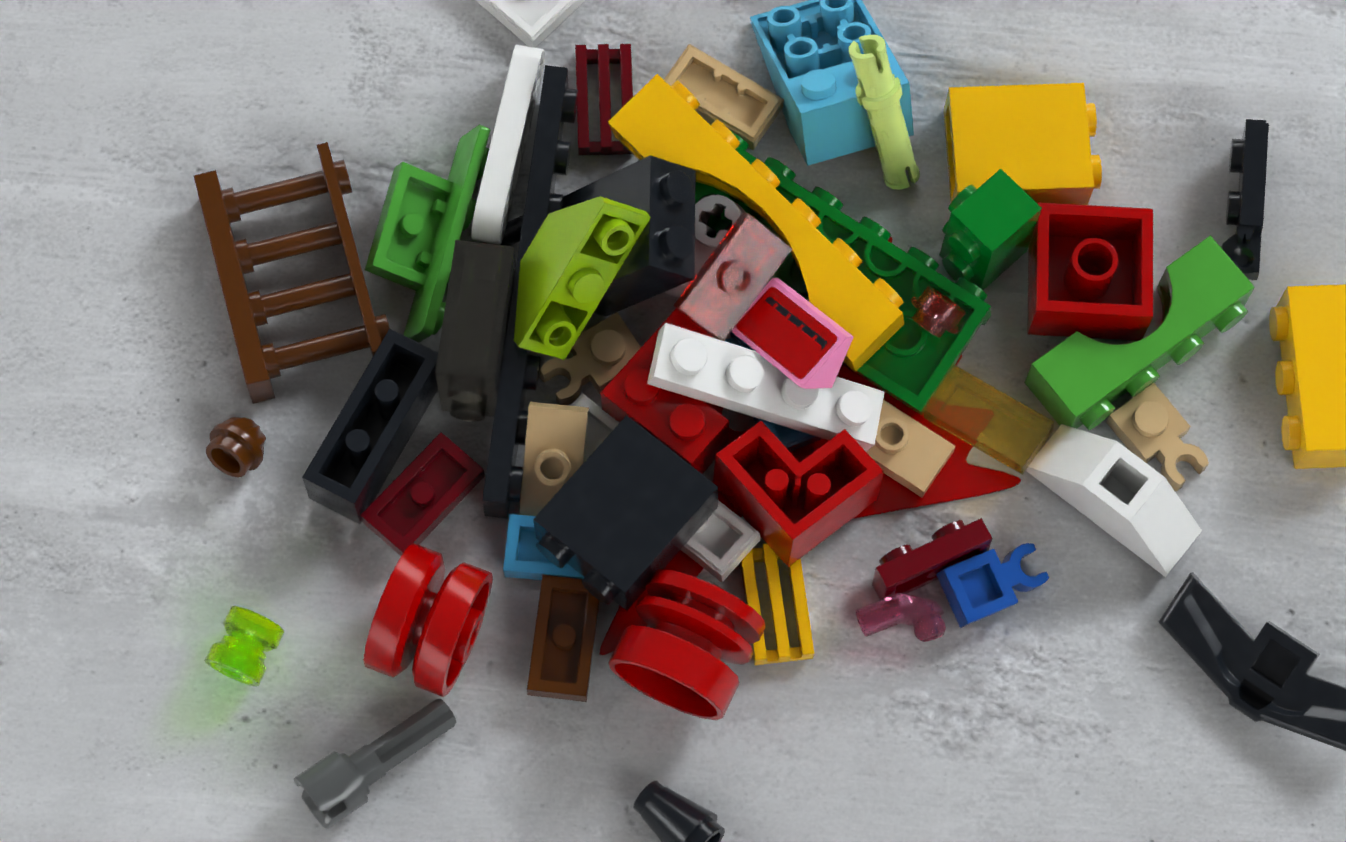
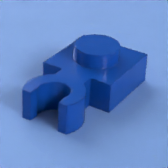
M1033 543L1022 544L1010 551L1004 557L1002 564L995 549H991L945 568L936 574L960 628L1017 604L1018 600L1013 589L1020 592L1032 591L1049 579L1047 572L1039 573L1036 576H1028L1021 569V559L1036 551Z

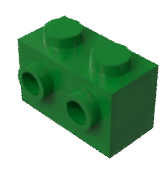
M999 169L978 189L973 184L967 186L954 198L948 207L951 214L942 229L945 236L939 254L942 258L943 267L955 281H957L958 277H962L984 290L1027 252L1042 207L1002 169Z

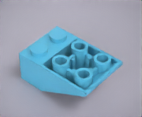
M808 0L790 6H779L771 11L751 16V25L776 95L784 99L782 112L787 126L807 166L875 147L866 109H864L863 105L860 106L857 101L855 88L858 84V79L848 49L850 44L855 41L859 45L861 54H864L859 37L871 34L883 38L863 1ZM886 43V52L892 74H894L895 78L898 77L902 86V96L899 101L910 137L914 135L910 84Z

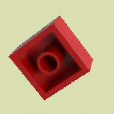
M1038 202L1042 210L1028 250L1027 335L1069 337L1078 331L1089 338L1134 341L1143 339L1153 318V209Z

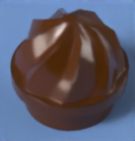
M232 417L221 424H217L210 432V443L206 447V454L211 463L223 473L232 477H243L248 470H255L262 463L266 437L260 430V426L253 420L245 417Z

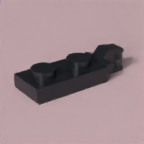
M1246 119L1242 139H1232L1229 172L1239 173L1238 191L1228 192L1226 225H1236V232L1221 246L1248 280H1257L1260 268L1269 123H1266V120Z

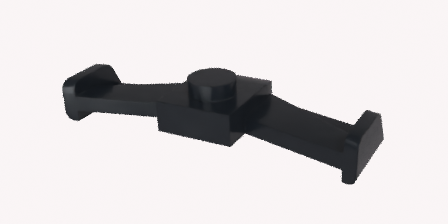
M1191 572L1158 622L1228 697L1229 705L1255 722L1265 721L1346 751V687L1307 674L1320 654L1270 621L1265 623L1254 639L1200 581L1194 572Z

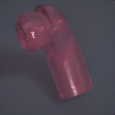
M897 593L856 609L858 623L866 637L899 624L913 626L915 636L922 642L940 638L946 631L945 622L941 618L944 611L936 601L906 593Z

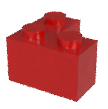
M675 309L600 392L601 406L603 411L619 423L627 415L703 474L715 460L716 453L728 445L729 420L704 401L647 384L658 332L665 323L713 337L678 309Z
M760 421L716 453L713 483L718 486L720 492L745 520L760 533L762 539L787 567H790L878 499L884 471L846 429L799 462L771 430Z

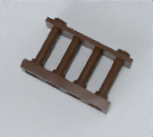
M328 142L317 145L323 171L235 193L233 187L222 190L216 170L194 175L245 382L253 404L275 398L271 379L280 377V370L370 348L373 357L390 329L386 314L374 316L342 195L352 193L344 159L333 162ZM329 193L336 222L247 244L246 238L235 241L231 223L241 221L240 215ZM339 244L343 245L350 273L265 295H260L259 290L248 293L244 274L255 272L253 266ZM356 295L364 325L274 348L273 342L265 345L261 344L257 326L268 324L267 318Z

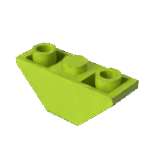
M599 196L547 215L520 261L514 341L518 347L562 360L566 359L651 217L646 211Z

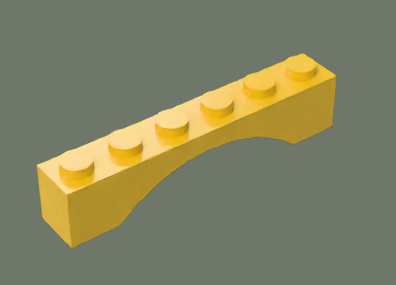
M656 74L608 121L614 136L638 160L651 155L695 170L696 182L712 186L742 201L762 217L787 245L803 275L809 302L853 336L844 362L856 372L905 324L903 312L899 309L904 303L902 298L883 279L878 278L872 283L857 268L863 263L860 257L842 239L837 238L831 243L816 229L822 222L801 199L797 198L793 203H790L775 188L781 184L780 180L761 160L757 158L750 164L735 150L740 145L739 140L721 121L716 119L710 125L695 111L700 106L699 101L682 83L676 80L670 86Z

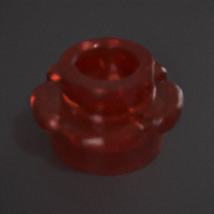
M927 286L919 299L914 296L911 298L912 305L918 309L912 318L928 332L941 338L946 330L952 334H957L960 331L957 325L966 312L946 295L931 286Z

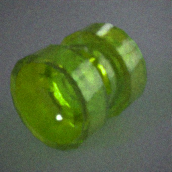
M232 606L223 621L224 628L229 636L224 635L220 642L212 644L204 661L211 668L231 679L257 687L260 685L267 670L264 664L266 654L263 651L268 652L277 649L285 632L278 624L258 613L242 607Z

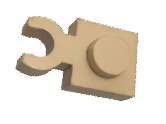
M618 312L580 334L571 349L572 358H566L565 360L553 358L544 363L540 368V378L543 382H546L557 375L567 377L570 380V384L556 393V402L558 405H569L579 397L582 386L590 381L597 392L601 394L600 392L627 364L641 346Z
M1152 383L1111 413L1106 421L1127 449L1144 462L1148 463L1154 457L1157 458L1162 464L1161 475L1167 479L1174 491L1182 488L1186 481L1176 469L1177 462L1185 461L1190 463L1198 474L1205 471L1209 464L1207 456L1199 447L1192 444H1184L1180 439L1187 434L1191 426L1155 383Z

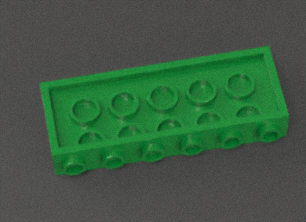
M732 132L740 142V145L735 150L751 164L757 158L746 152L749 147L748 143ZM768 157L763 163L781 182L775 189L790 203H793L797 198L801 199L821 220L822 223L816 229L831 243L837 238L842 239L862 260L863 263L857 268L872 283L878 278L883 279L904 301L899 309L903 312L905 324L854 373L922 415L980 326L985 325L991 317V306L984 302L988 295L977 285L965 278L958 277L954 283L936 271L939 264L932 257L915 247H910L906 253L888 241L891 234L880 224L865 216L857 222L840 211L844 205L835 196L815 186L812 192L806 190L793 181L796 174L780 161ZM696 182L695 204L704 197L721 195L740 205L748 216L750 223L749 232L738 262L737 274L731 294L740 300L747 298L750 304L772 278H779L809 301L803 275L787 245L772 227L742 201L712 186ZM723 209L720 217L711 215L707 225L715 230L714 238H716L720 230L729 231L731 229L732 221L725 217V209ZM843 361L842 365L845 366V367H847V368L850 369L851 371H853V370Z

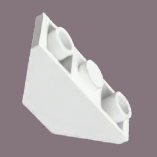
M1061 424L1026 467V471L1165 577L1202 532V529L1167 479L1118 441Z

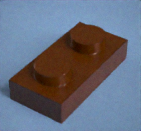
M542 574L527 695L587 702L600 601L583 586L582 579Z

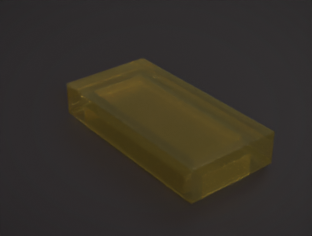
M956 365L924 408L925 419L1022 475L1054 429V421Z

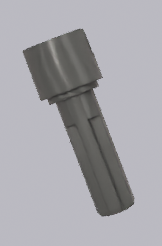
M436 699L369 745H364L351 755L347 756L345 753L332 752L294 778L295 784L304 788L301 796L303 801L319 823L326 829L330 828L368 802L367 795L370 793L368 787L385 776L386 772L454 727L456 724L455 716L442 699Z

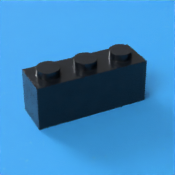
M392 329L388 330L302 476L309 499L361 524L360 515L375 500L445 379L442 355Z

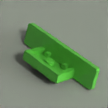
M480 124L460 138L448 180L405 162H401L394 167L364 269L367 272L416 291L403 335L418 343L431 335L437 334L447 314V303L442 300L447 283L454 279L461 264L462 251L458 250L457 247L462 231L468 228L473 219L476 200L472 198L476 180L483 176L489 148L486 145L490 128Z

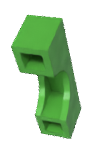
M1210 235L1166 267L1157 286L1162 304V322L1152 334L1133 343L1116 345L1093 340L1076 331L1033 362L1024 383L1059 426L1063 424L1077 429L1084 425L1088 430H1091L1103 422L1115 410L1112 403L1127 392L1132 397H1135L1152 383H1155L1160 377L1157 370L1171 360L1180 365L1197 353L1204 345L1201 338L1216 327L1221 333H1224L1241 321L1248 313L1244 306L1255 287Z

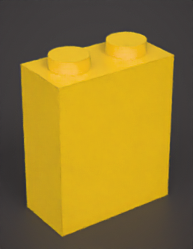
M1084 83L949 87L943 114L951 202L967 186L973 184L978 189L999 169H1002L1037 204L1041 202L1088 205L1093 189H1100L1102 166L1100 156L1091 155L1090 137H1095L1097 116L1095 104L1086 103Z

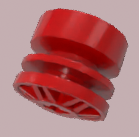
M658 569L651 574L646 584L647 593L650 596L640 598L635 606L637 614L650 627L630 625L624 629L608 662L610 669L622 681L637 691L666 706L702 719L719 720L724 717L739 685L738 676L725 663L743 665L750 662L753 650L749 643L753 644L760 640L766 628L765 621L748 604L712 583L674 570Z

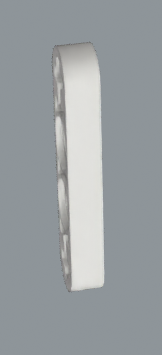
M515 45L476 201L472 223V240L502 244L542 79L545 57L544 49Z

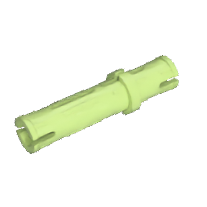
M864 35L859 37L864 54H861L859 45L855 41L848 48L849 56L852 59L858 79V84L855 88L857 101L860 106L863 105L864 109H866L885 184L891 189H905L910 187L905 170H908L910 180L914 184L920 177V171L916 165L899 101L902 96V86L898 77L895 78L894 74H892L885 40L878 35Z

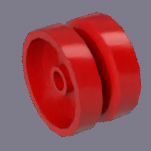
M413 543L406 548L399 558L380 598L366 641L363 661L365 667L394 678L407 669L413 660L412 673L415 686L444 697L449 694L456 683L476 642L489 601L493 576L489 571L464 562L451 570L444 580L445 566L442 554Z

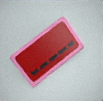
M772 278L736 318L730 329L732 333L790 380L805 389L832 388L853 340V336L779 278Z

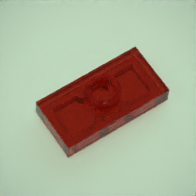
M742 212L695 275V280L689 283L673 306L711 336L725 341L792 251V248L752 215Z

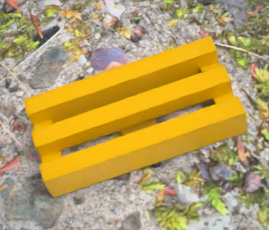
M763 544L762 548H753L740 562L746 604L752 607L760 616L761 611L754 563L765 562L777 647L774 650H766L763 632L760 640L752 644L754 665L813 659L815 653L801 558L788 567L799 647L790 648L777 560L781 559L768 544Z

